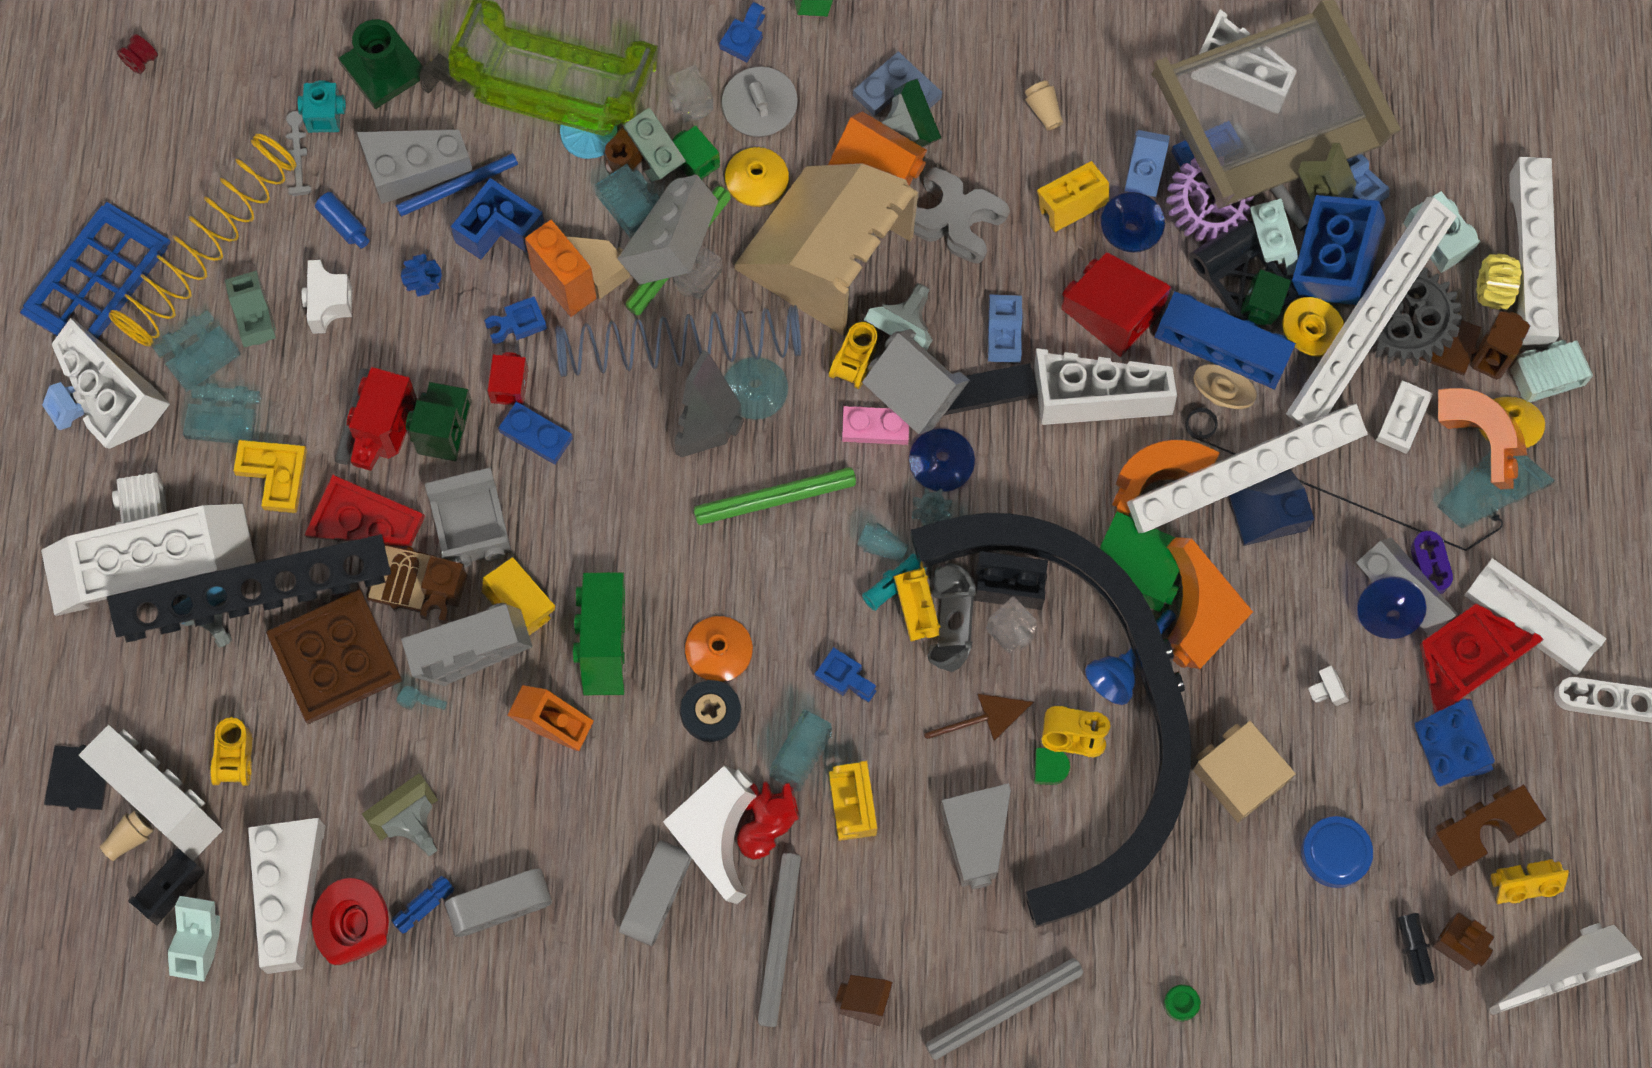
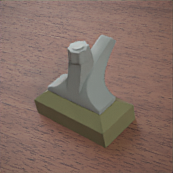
M420 773L362 813V816L380 841L386 837L403 836L417 844L427 856H431L437 851L428 830L427 817L432 809V804L437 802L438 799Z

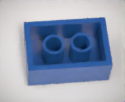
M1316 195L1292 279L1300 298L1314 297L1326 302L1358 304L1369 286L1386 223L1380 201Z

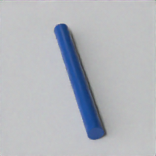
M513 153L397 204L398 213L401 217L517 166L518 162Z

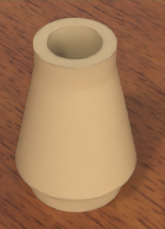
M1048 81L1034 84L1025 91L1027 96L1025 101L1043 123L1046 131L1053 130L1064 123L1060 114L1055 88L1050 86Z
M134 810L130 815L125 813L108 838L100 845V849L110 860L115 861L119 856L149 840V834L154 829L150 822L137 810Z

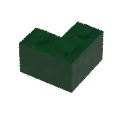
M429 382L427 393H421L414 411H409L406 420V430L410 433V441L413 442L417 454L457 461L472 403L468 389Z

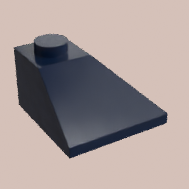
M1291 469L1228 496L1243 546L1308 531L1315 520L1306 490Z

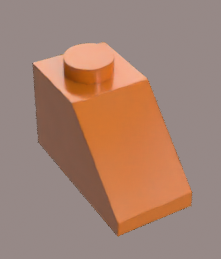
M522 685L507 715L530 731L575 751H580L594 722L547 689Z

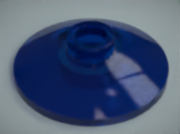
M1127 192L1113 197L1105 205L1100 223L1102 232L1110 244L1122 251L1136 253L1146 251L1159 242L1165 229V216L1158 203L1149 196L1137 192ZM1134 224L1137 229L1130 230L1126 228V225Z
M933 429L925 432L913 443L909 454V467L913 477L923 487L936 492H949L960 488L969 480L975 466V455L971 444L961 434L949 429ZM939 452H945L949 458L940 460L936 455Z
M1385 577L1374 581L1361 593L1357 604L1358 617L1363 627L1371 634L1385 639H1397L1414 632L1422 624L1427 610L1426 600L1421 589L1413 582L1400 577ZM1395 610L1399 612L1395 616H1387L1389 611Z

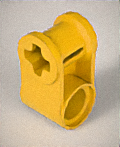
M858 322L852 325L841 349L834 358L829 372L830 378L838 377L853 383L856 389L861 388L862 382L868 373L867 367L871 363L877 349V331L873 325L867 322ZM863 336L870 339L871 342L868 345L860 346L854 340Z
M1064 706L1050 707L1045 712L1042 744L1045 748L1054 752L1098 757L1105 751L1106 740L1104 737L1109 733L1110 721L1099 712L1070 709ZM1095 721V722H1096L1095 730L1092 731V730H1091V729H1092V724H1093V722ZM1091 738L1094 739L1092 748L1089 747Z
M225 718L216 726L214 753L211 761L212 785H220L221 782H241L242 786L250 785L253 738L249 728L237 718ZM233 729H241L240 739L235 743H227V734Z

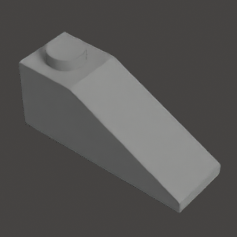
M1392 537L1381 540L1356 562L1377 588L1430 636L1458 615Z

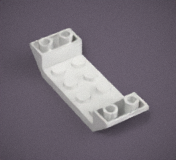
M243 504L202 505L70 535L41 550L55 616L89 609V603L107 599V596L256 563Z

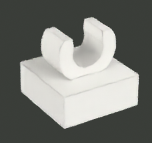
M1332 666L1319 671L1323 682L1308 688L1313 701L1316 703L1329 697L1336 706L1349 701L1339 676Z

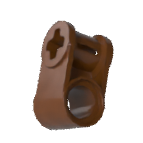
M635 115L631 116L626 122L634 118ZM623 126L605 146V168L607 173L614 178L622 179L628 177L644 159Z

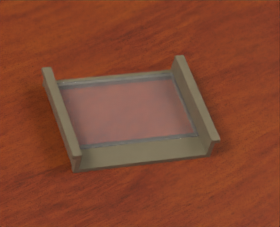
M1321 0L1310 14L1177 63L1170 64L1167 57L1154 62L1155 69L1151 73L1152 77L1156 79L1216 199L1215 204L1218 209L1301 178L1298 172L1301 162L1327 161L1333 143L1341 144L1348 160L1383 146L1393 134L1401 131L1335 0Z

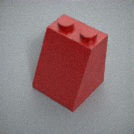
M1106 252L1099 260L1094 258L1089 262L1083 271L1085 275L1078 282L1073 280L1062 293L1064 300L1061 309L1121 358L1162 314L1171 287L1156 277Z

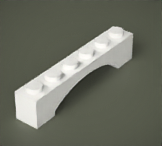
M1519 157L1509 174L1510 203L1514 204L1519 237V262L1522 271L1517 314L1530 325L1520 350L1528 351L1535 349L1536 351L1547 350L1549 345L1555 343L1559 337L1552 158Z

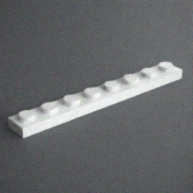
M1427 197L1288 409L1286 415L1300 426L1323 417L1330 412L1457 217L1435 197Z
M1351 404L1127 501L1138 533H1145L1368 434L1357 404Z

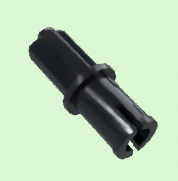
M1413 913L1397 918V922L1399 923L1405 947L1402 949V953L1407 954L1415 985L1420 986L1430 984L1435 979L1427 951L1431 947L1430 944L1425 942L1419 913Z

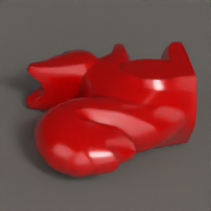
M767 781L763 782L761 794L756 784L753 783L750 786L757 796L745 810H753L755 820L745 824L739 830L736 837L737 846L745 857L757 860L770 855V850L776 846L774 839L788 832L794 822L799 820L796 797L790 782L785 783L782 792L778 794L772 793Z

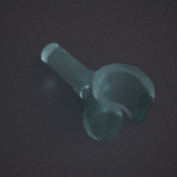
M411 686L404 687L397 697V703L409 710L413 709L416 702L443 710L446 709L447 705L446 701L428 697Z

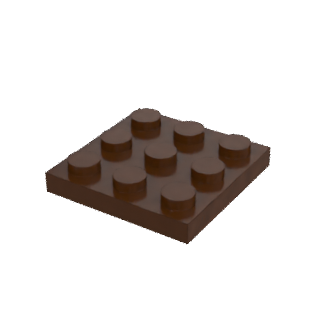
M360 589L266 632L307 725L402 682L401 676Z

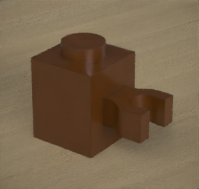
M430 556L421 585L424 597L428 600L422 606L420 612L421 619L428 620L430 611L439 609L441 610L438 618L439 622L447 624L449 617L447 605L459 607L467 580V573L462 563Z
M1458 912L1449 919L1432 947L1469 971L1477 964L1482 967L1493 952L1489 945L1494 936L1486 931L1487 927L1475 919L1471 921Z

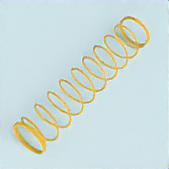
M255 134L251 140L254 147L277 165L283 179L280 182H275L256 174L242 160L236 158L235 162L252 174L263 186L267 194L266 200L260 201L244 195L230 182L221 177L220 181L238 194L245 202L252 217L249 220L233 216L222 210L210 198L204 197L208 204L225 216L236 232V237L229 239L215 234L205 228L194 217L188 216L189 220L204 230L220 251L219 258L204 255L173 235V239L196 258L205 275L203 277L190 275L170 264L162 256L157 255V258L169 266L181 279L189 295L183 297L169 292L152 282L144 274H141V277L163 296L171 307L173 314L172 316L159 314L143 306L128 294H125V297L147 316L157 331L155 336H151L138 323L117 310H111L109 318L125 334L138 343L151 347L154 343L153 338H158L160 333L155 321L146 311L165 319L174 318L176 316L175 309L164 293L179 299H190L192 296L191 289L181 274L196 280L206 279V268L197 255L213 261L221 260L223 258L222 249L213 236L225 241H237L239 238L238 230L230 218L241 222H252L254 220V213L246 199L256 203H268L270 200L269 191L263 181L271 184H283L285 181L283 169L293 171L297 167L292 155L278 142L264 134ZM258 139L274 147L291 165L284 163L271 154Z

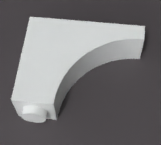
M724 765L663 822L722 897L728 902L738 904L748 894L743 889L735 871L733 861L734 835L743 812L757 795L750 788L753 782L740 768L734 770Z

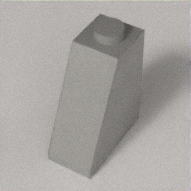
M1009 783L941 801L940 810L962 887L970 885L971 889H980L991 885V879L996 878L1011 792Z

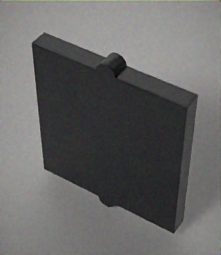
M83 744L80 747L55 745L44 805L69 807L71 811H75L77 808L102 810L107 781L79 756L87 747Z

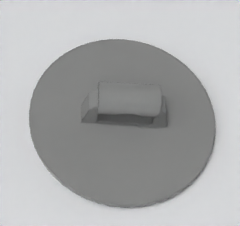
M752 67L739 72L728 82L722 95V109L728 123L740 133L753 137L773 135L784 129L793 119L798 104L797 92L791 80L782 72L769 67Z

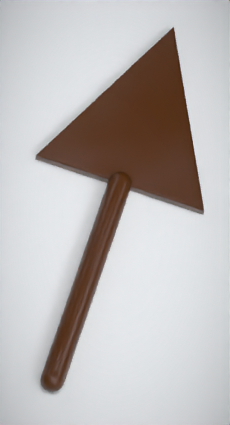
M977 694L984 712L983 715L926 732L924 737L930 739L987 721L992 738L995 741L1034 702Z

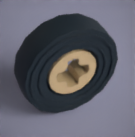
M706 680L696 683L687 690L681 701L680 716L683 726L690 735L701 741L716 742L727 738L735 731L741 719L742 707L738 695L730 686L721 681ZM706 703H710L713 707L719 706V709L716 710V718L712 719L710 715L703 716L701 714L705 711Z

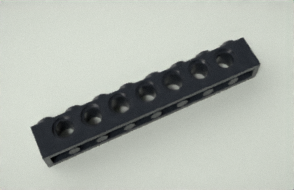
M380 534L107 596L115 635L117 638L125 637V641L128 643L147 638L146 631L159 629L162 635L180 631V624L194 621L195 627L216 622L215 615L228 613L231 619L249 615V608L263 605V609L266 611L283 607V600L297 597L298 603L318 599L317 592L330 589L332 595L352 591L351 584L364 581L365 587L386 583L384 576L391 575L383 537ZM350 556L360 558L363 562L362 572L358 575L347 574L343 568L345 559ZM316 564H323L328 567L330 576L327 581L316 583L309 576L310 569ZM281 572H290L296 578L295 586L289 591H282L276 586V577ZM250 579L257 580L262 586L260 595L254 599L244 597L241 591L243 583ZM221 587L227 592L225 604L220 607H214L209 604L207 595L212 588ZM180 595L189 596L193 602L191 611L185 615H179L173 609V602ZM145 603H153L158 609V616L153 622L145 623L139 618V609Z

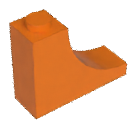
M1175 537L1167 548L1176 560L1181 574L1183 598L1178 620L1167 639L1173 650L1174 659L1172 660L1182 668L1201 669L1253 611L1192 538Z

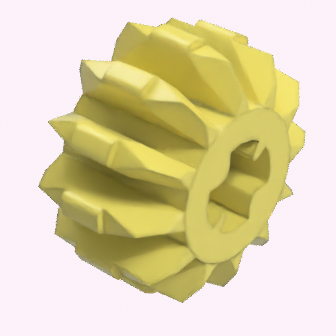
M1489 254L1482 261V267L1479 269V276L1476 280L1478 303L1489 307V309L1496 310L1508 309L1514 304L1516 295L1519 294V285L1521 284L1520 276L1522 271L1519 260L1508 257L1505 254Z

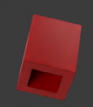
M505 352L502 355L493 354L487 391L491 403L514 405L518 402L524 406L529 372L526 357H521V355L513 352Z

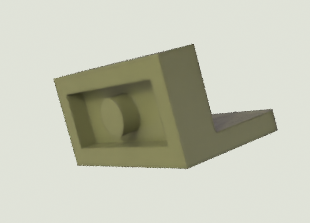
M1340 143L1332 144L1327 161L1301 162L1298 172L1312 205L1316 195L1352 198L1356 181Z

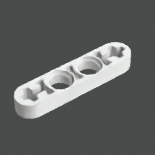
M1568 677L1555 688L1554 698L1562 709L1652 723V688L1579 677ZM1570 686L1573 687L1574 693L1582 695L1591 689L1588 697L1578 696L1573 701L1570 700V695L1564 693ZM1605 690L1612 694L1614 697L1612 707H1604L1598 702V691ZM1639 695L1646 699L1648 703L1646 712L1636 711L1632 707V696Z

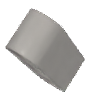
M663 840L658 842L624 916L619 933L649 946L654 945L692 858L686 850Z
M539 868L528 870L448 899L444 904L455 937H463L541 910L551 905L552 899L542 869Z

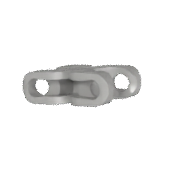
M936 167L928 169L924 175V187L926 191L940 201V204L931 209L916 208L914 235L928 242L937 241L941 237L947 236V248L950 253L972 263L982 262L987 254V247L984 240L971 231L970 226L980 221L994 225L1002 224L1010 214L1008 204L1001 198L983 189H974L964 195L963 182L959 177Z

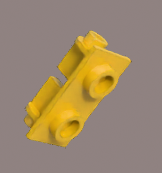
M918 568L895 575L894 579L910 641L924 637L932 638L939 636L941 625L938 623L927 581L928 575H926L925 569Z
M1553 859L1527 864L1526 868L1529 875L1526 876L1521 865L1499 868L1496 870V873L1491 874L1492 885L1499 887L1496 903H1520L1529 898L1555 896L1564 892L1569 871L1563 870L1561 862H1554Z

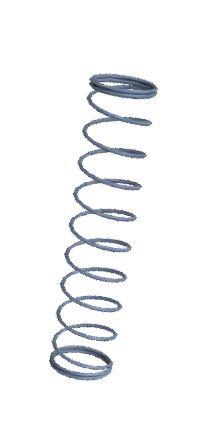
M790 305L788 309L783 355L777 342L770 312L766 307L762 312L758 356H756L742 310H738L736 316L732 359L729 355L722 326L716 312L712 313L710 320L708 353L711 354L715 316L726 356L730 362L734 361L741 314L750 350L754 359L759 360L763 347L765 314L767 313L774 343L780 357L784 358L787 353L790 318L794 355L796 357L801 356V335L797 306ZM687 314L684 323L681 362H679L668 321L664 316L660 318L654 365L643 325L636 318L632 330L629 367L617 326L613 321H610L606 332L603 368L591 327L588 323H584L580 335L578 370L576 369L566 331L562 325H557L556 344L560 376H567L565 341L573 370L579 376L585 327L588 328L599 369L602 373L606 372L611 324L618 339L624 365L630 371L633 365L637 322L642 332L650 364L653 369H656L659 361L663 320L667 328L676 363L681 367L685 358L688 319H690L699 354L702 352L694 320L690 314Z

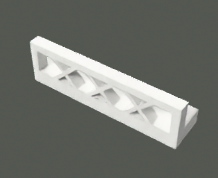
M1493 558L1464 595L1475 604L1490 610L1495 616L1504 617L1514 622L1515 626L1531 634L1537 633L1541 635L1544 640L1536 647L1575 675L1581 672L1591 656L1606 640L1604 636Z

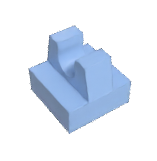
M61 382L49 386L42 404L58 430L71 427L75 419L84 415L81 404L74 402L72 393L75 390L73 386L64 387Z

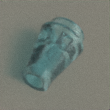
M870 521L866 523L856 544L863 548L862 552L893 559L899 563L902 561L909 546L879 522L874 524Z

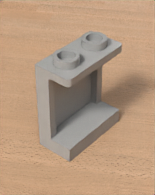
M912 329L901 332L896 331L886 341L885 347L887 349L881 357H876L867 367V372L869 373L862 383L918 434H922L934 429L970 380L961 372L951 374L913 339L916 333Z
M491 467L425 483L442 551V559L462 563L464 568H466L473 561L481 559L494 561L503 558L505 553L512 552Z

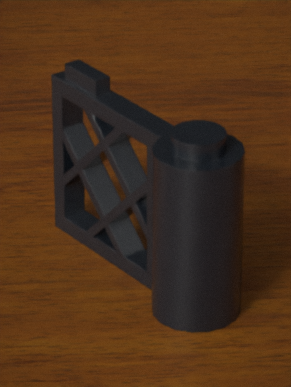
M1245 219L1238 221V226H1230L1228 232H1221L1216 238L1209 240L1189 254V259L1197 274L1210 283L1231 314L1240 320L1249 321L1245 315L1241 314L1242 302L1246 298L1244 294L1246 279L1252 280L1256 275L1247 273L1248 261L1254 257H1259L1265 266V271L1291 280L1282 308L1297 299L1299 295L1296 293L1291 275L1287 273L1283 275L1274 261L1265 262L1254 222ZM1242 266V272L1236 270ZM1227 275L1241 278L1239 292L1227 291L1220 280Z

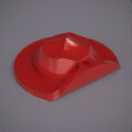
M345 878L332 883L323 891L313 911L312 932L318 950L330 964L343 965L361 959L380 950L387 944L388 910L385 900L376 887L362 879Z

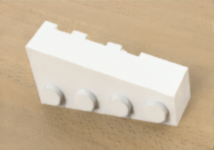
M319 818L248 827L259 967L267 974L303 969L310 926L309 918L315 896L317 870H319L321 858L322 839H324L326 827Z

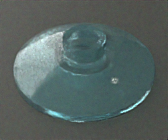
M754 357L740 360L728 370L724 377L741 404V417L759 420L770 417L781 409L787 399V378L783 370L768 359L760 357L759 360H756ZM752 380H759L761 385L758 388H753L749 383Z

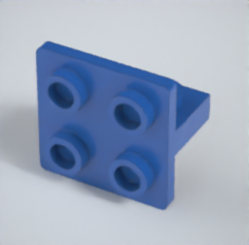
M1463 699L1415 723V729L1439 787L1448 785L1463 777L1483 775L1494 770L1492 764L1495 762V759L1471 699Z

